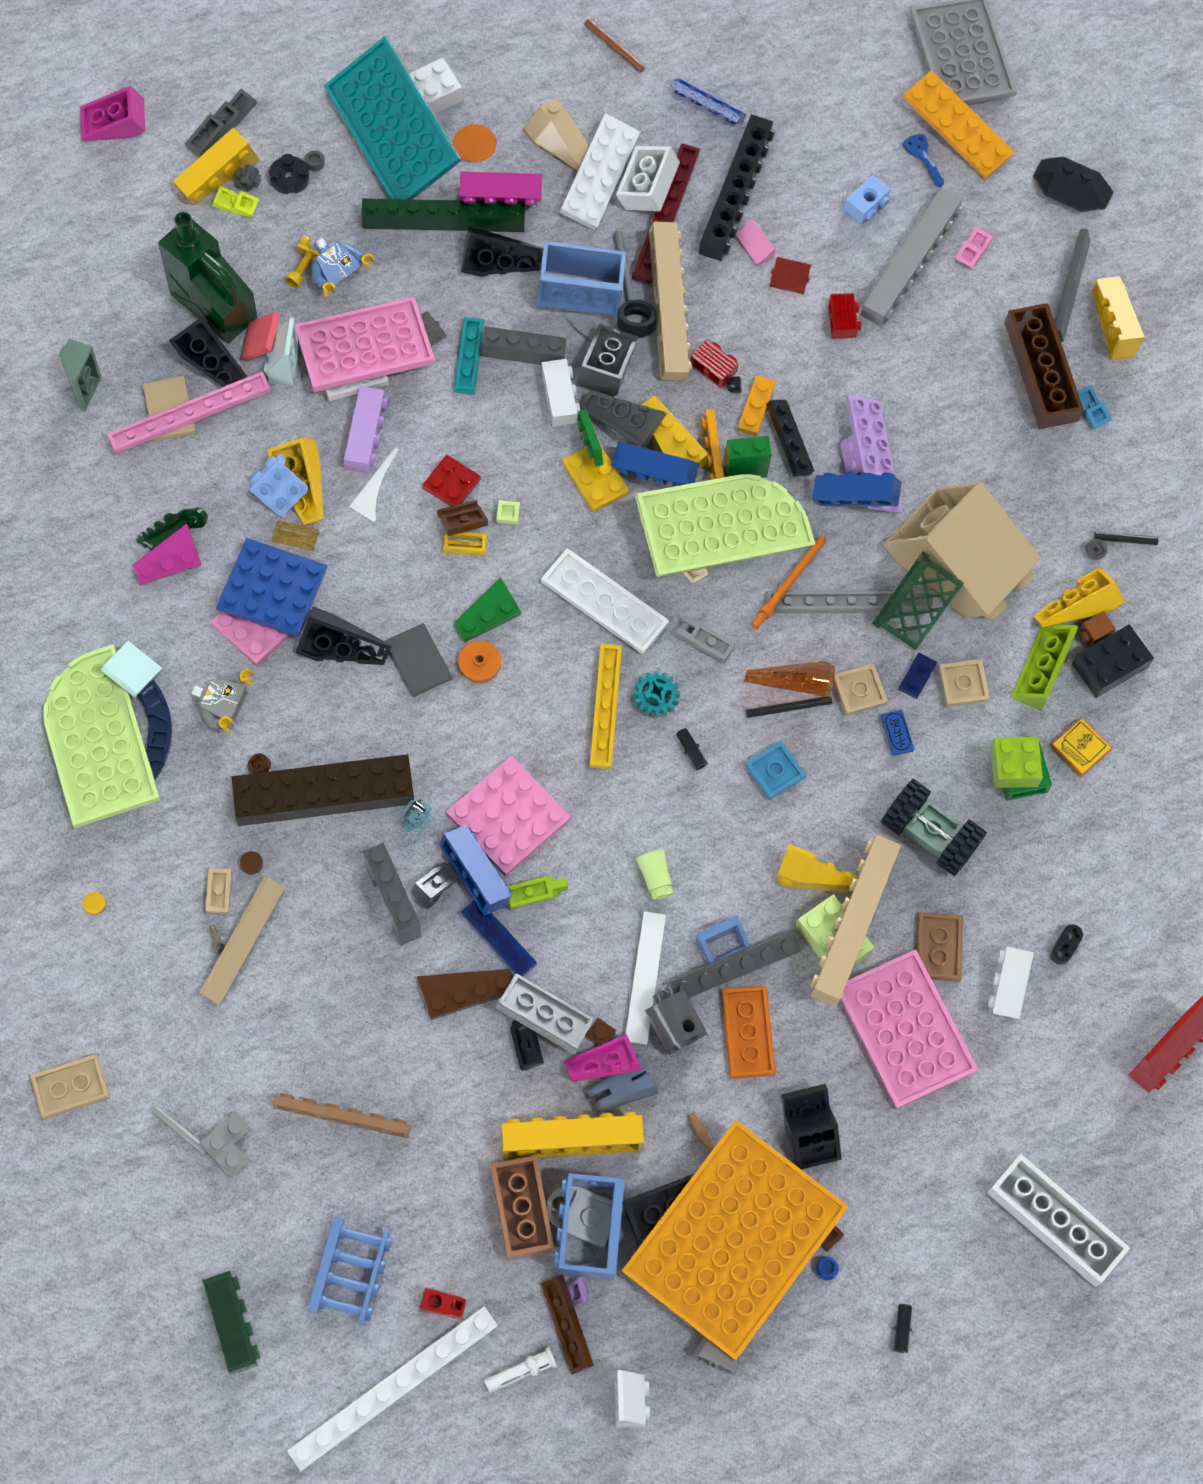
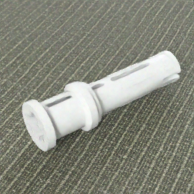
M545 1348L544 1352L533 1357L529 1355L525 1358L526 1361L485 1378L484 1381L489 1393L530 1375L536 1377L539 1375V1372L550 1367L556 1368L557 1365L550 1348Z

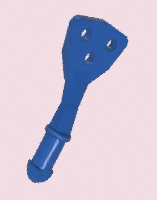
M918 134L906 139L902 144L903 147L911 155L921 159L926 164L935 184L942 187L944 179L938 172L937 166L934 165L927 155L928 143L926 136Z

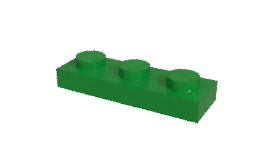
M587 409L579 411L580 420H577V427L579 433L583 432L581 436L584 446L588 445L586 447L588 458L593 459L596 467L604 465L602 449Z

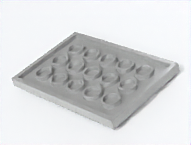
M951 0L911 7L910 14L928 71L932 70L966 104L1016 96L1017 89L987 0Z

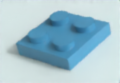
M782 740L745 763L746 768L769 800L806 778L805 772Z

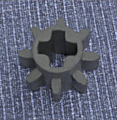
M252 165L238 168L235 175L237 176L238 186L248 191L253 186L258 188L261 182L259 170Z

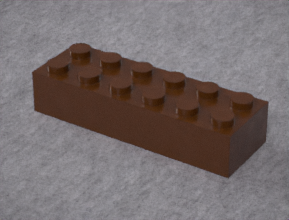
M1048 303L1009 310L1004 322L1039 429L1079 422L1084 409Z

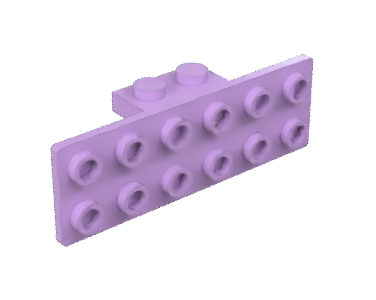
M848 395L846 401L853 434L840 442L846 473L862 475L868 472L882 475V473L888 472L895 475L880 402ZM900 498L898 506H868L869 509L898 514L903 511Z

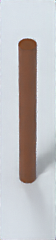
M590 18L585 21V25L640 73L644 71L645 66Z

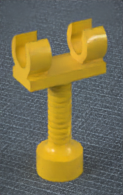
M305 235L302 236L297 244V253L304 256L295 271L288 272L285 277V282L293 288H299L303 282L301 275L311 259L320 255L318 251L310 248L311 238Z

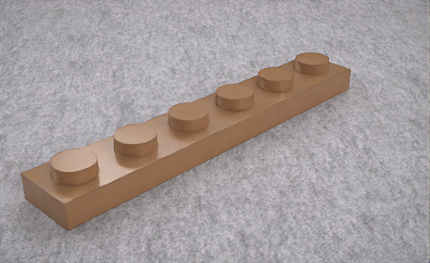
M281 1093V1096L274 1095L272 1102L274 1109L409 1139L411 1131L410 1125H407V1121L394 1118L393 1121H389L379 1114L371 1113V1116H367L357 1109L340 1110L339 1106L330 1103L322 1106L318 1105L315 1100L304 1098L303 1101L294 1099L293 1095Z

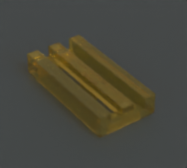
M278 520L272 542L314 551L319 529ZM280 528L312 535V537L300 535L299 533L283 531L280 530Z

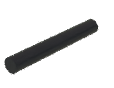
M1094 532V539H1101L1103 541L1158 545V537Z

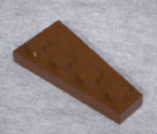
M510 969L417 976L430 1019L434 1020L501 998L512 981L513 976Z

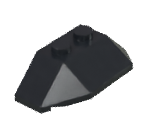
M1064 156L1041 159L1033 174V178L1037 181L1045 196L1080 212L1106 209L1114 193L1100 172Z

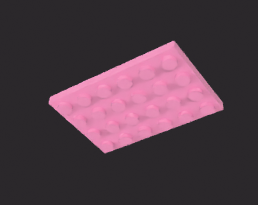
M415 297L295 324L298 341L314 392L435 364L433 351Z
M916 949L847 981L840 1000L896 1109L978 1071Z

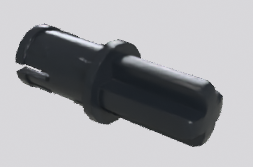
M688 729L679 730L676 736L685 750L684 754L689 756L695 769L700 770L707 766L708 762L699 749L700 745L695 743Z
M899 1304L897 1323L893 1328L896 1330L893 1351L899 1353H908L909 1336L913 1330L910 1328L912 1306L907 1304Z

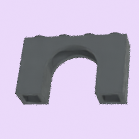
M381 843L363 851L365 868L373 886H378L400 946L421 938L419 919L385 844Z

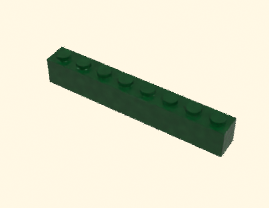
M362 198L363 229L468 231V227L489 232H525V202L508 205L505 204V201H496V204H486L484 201L464 203V200Z

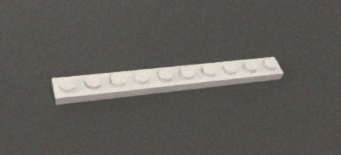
M485 1306L290 1448L287 1451L302 1472L498 1327L497 1323Z

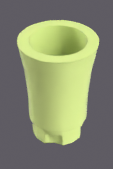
M665 850L648 852L635 859L654 901L665 899L674 894L671 887L672 882L667 867Z

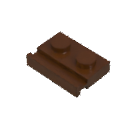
M477 500L437 510V517L440 518L441 524L448 536L488 526V519L482 508L478 506Z

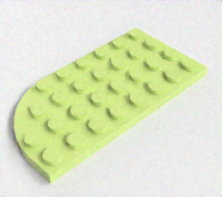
M735 475L637 493L635 495L657 577L809 548L815 545L809 520L801 504L798 501L796 502L787 493L788 490L775 481L770 482L757 475Z
M114 644L86 653L68 664L69 667L60 676L57 675L52 682L47 701L44 703L45 728L74 828L161 800L129 692L101 671L107 661L117 652Z

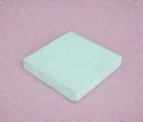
M127 641L107 661L101 671L132 696L136 697L161 671L162 667Z

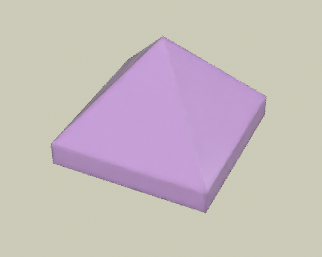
M583 1277L566 1284L574 1307L589 1300V1290Z

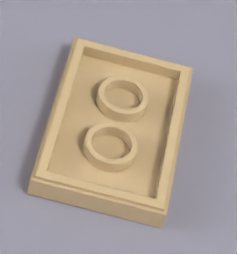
M184 376L143 384L149 417L189 401ZM194 423L155 438L154 441L196 434Z
M97 1053L30 1075L43 1120L110 1098Z

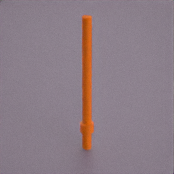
M819 536L815 541V545L811 546L768 603L763 604L759 609V614L751 623L754 629H758L764 620L769 619L773 614L775 606L827 541L824 536Z

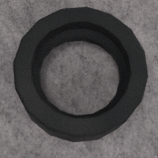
M639 299L624 302L618 311L617 325L619 330L636 335L638 338L650 335L656 326V309L652 304ZM638 314L646 317L648 321L635 323L629 321L626 317Z

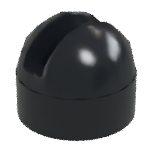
M740 376L732 377L727 381V388L731 393H742Z

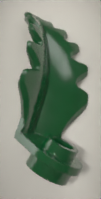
M199 507L183 509L177 514L167 513L163 517L164 522H154L155 529L148 527L146 529L147 532H141L142 535H138L137 543L142 544L144 548L148 546L149 550L152 551L154 547H157L186 524L189 530L191 528L204 527L207 523L208 515Z

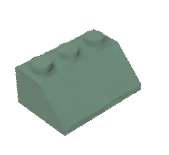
M68 339L66 345L61 347L59 356L61 357L66 377L81 411L85 412L102 376L93 347Z

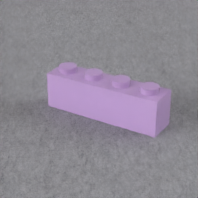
M359 387L344 456V467L346 470L370 473L371 466H375L377 455L374 451L375 447L379 448L380 444L378 432L384 426L382 413L383 410L387 411L388 398H385V390Z

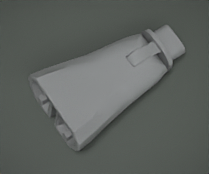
M702 1336L691 1354L692 1357L709 1366L713 1362L715 1363V1369L726 1374L735 1375L739 1357L735 1361L706 1337Z

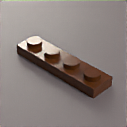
M563 1274L541 1283L571 1375L594 1366Z

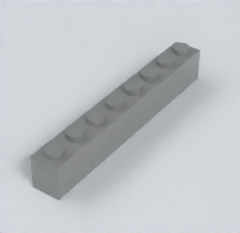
M944 187L940 189L864 302L861 316L879 326H882L885 320L889 322L894 314V307H899L904 299V292H909L914 284V277H919L923 271L924 262L930 261L934 253V247L940 246L944 238L942 236L944 232L948 233L954 223L952 221L954 217L958 218L963 210L961 206L962 197Z

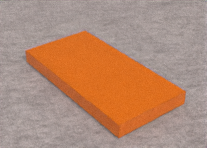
M767 986L722 989L730 1079L775 1076L776 1070Z

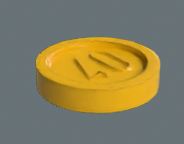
M91 892L84 897L82 904L88 914L97 915L105 909L106 901L102 894Z

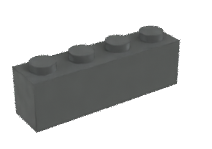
M484 327L481 343L482 357L542 365V362L565 359L566 338Z

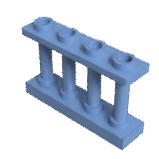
M334 1216L308 1311L319 1315L320 1309L326 1307L360 1316L359 1325L364 1326L366 1321L371 1320L373 1307H370L372 1297L376 1298L378 1295L380 1284L376 1282L378 1275H383L386 1261L383 1260L385 1251H390L393 1238L389 1237L390 1232L385 1229L382 1237L347 1229V1226L344 1225V1219ZM344 1238L378 1246L379 1250L376 1261L341 1252V1249L338 1248L340 1239L344 1240ZM341 1261L372 1269L369 1284L334 1275V1272L331 1271L333 1262ZM333 1284L366 1293L363 1307L327 1298L328 1295H324L326 1286Z

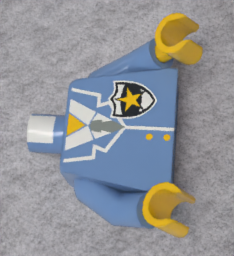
M323 237L313 243L320 255L312 260V279L323 290V295L326 298L329 297L328 291H332L333 294L336 293L335 285L361 267L360 263H363L364 268L367 270L370 269V265L367 262L371 261L375 264L372 254H364L345 243L336 242L329 247Z

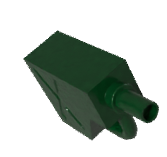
M179 212L174 218L176 227L158 241L170 295L198 319L203 316L212 330L229 344L249 326V322L258 318L253 292L221 255L218 240L196 223L189 213Z

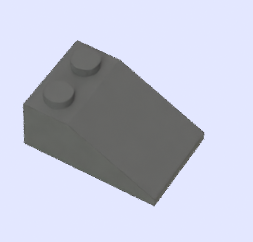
M599 324L582 363L578 383L617 396L638 336Z

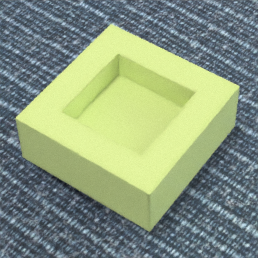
M499 500L497 523L518 525L520 502Z

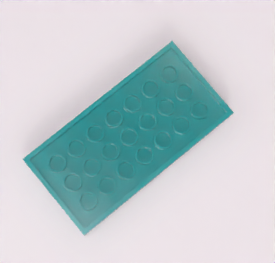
M385 36L323 85L391 199H414L462 161L389 39Z

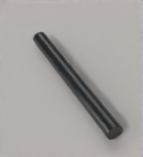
M831 696L747 709L746 716L751 718L832 704Z

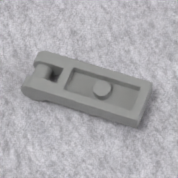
M684 616L680 621V627L674 630L673 635L677 639L684 640L725 663L735 648L736 643L696 620ZM688 628L693 629L692 634L687 632Z

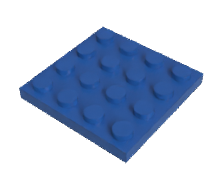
M246 538L217 603L216 610L299 637L327 571V565Z

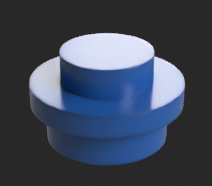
M822 1257L815 1265L817 1276L825 1281L834 1279L839 1271L838 1263L831 1257Z

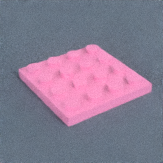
M512 755L446 811V815L458 827L467 825L469 830L475 834L480 847L486 851L488 858L505 876L571 820V816Z

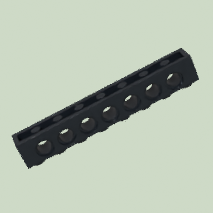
M751 114L702 236L698 254L718 261H722L724 254L728 255L731 247L729 240L730 238L734 239L738 228L735 225L737 222H741L744 210H742L743 205L747 206L750 194H748L749 189H754L757 179L754 178L755 174L760 173L763 165L761 159L762 157L766 158L769 146H767L768 141L772 142L775 130L772 129L774 121Z

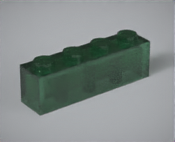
M228 1271L203 1279L229 1374L233 1375L259 1366L257 1359L261 1358L257 1344H252L250 1337L254 1335L251 1322H246L244 1313L248 1312L244 1298L239 1299L237 1290L241 1289L238 1277H233L232 1273Z

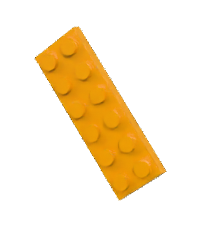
M932 70L904 93L902 98L985 180L1014 155L1015 151Z

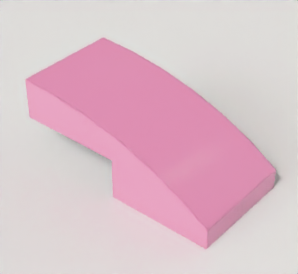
M975 227L968 240L964 242L955 260L972 269L991 243L993 236Z

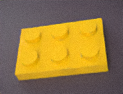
M602 446L604 465L596 467L593 459L588 458L586 448L562 459L563 466L593 513L630 494V490L616 468L611 466L612 462Z

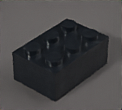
M1129 624L1078 653L1072 665L1097 698L1147 669L1154 660V657Z

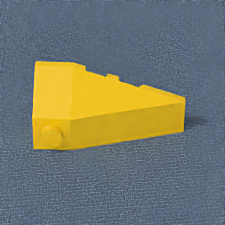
M302 437L267 449L269 458L271 456L276 457L281 453L286 458L284 465L308 486V491L293 505L302 523L309 525L324 520L321 466L316 440Z
M1098 567L1076 581L1077 586L1072 590L1066 589L1062 592L1063 597L1061 599L1051 601L1033 617L1043 628L1099 615L1102 612L1113 611L1125 603L1117 583L1101 567Z
M789 844L775 880L781 886L789 889L793 887L806 890L852 892L848 890L852 879H857L858 876L848 871L839 872L834 867L835 864L829 861L822 863L816 860L817 855Z

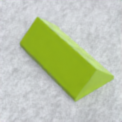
M1051 625L1040 628L1011 695L1013 699L1042 711L1078 627L1076 625Z

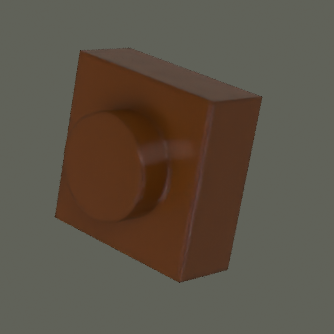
M597 1018L586 1033L585 1038L598 1047L609 1042L617 1030L600 1018Z

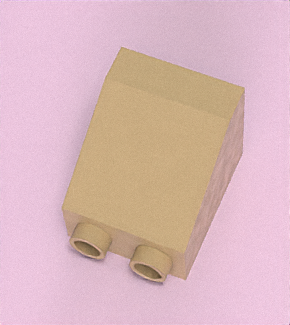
M981 481L936 488L883 544L898 564L929 589L936 590V594L965 618L985 616L987 620H990L1001 614L1007 607V602L1004 598L1012 590L1018 591L1031 582L1034 574L1030 570L1041 559Z

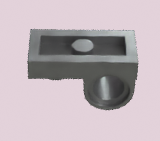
M444 861L418 880L410 894L426 909H429L439 900L445 890L458 881L459 876Z

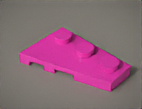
M184 525L133 564L140 586L202 565L188 525Z
M627 1034L564 1061L572 1082L642 1070Z

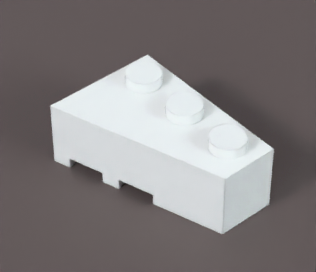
M1001 945L997 958L998 968L997 972L994 973L992 982L994 991L993 994H990L988 1000V1007L991 1008V1013L1020 1019L1034 952Z

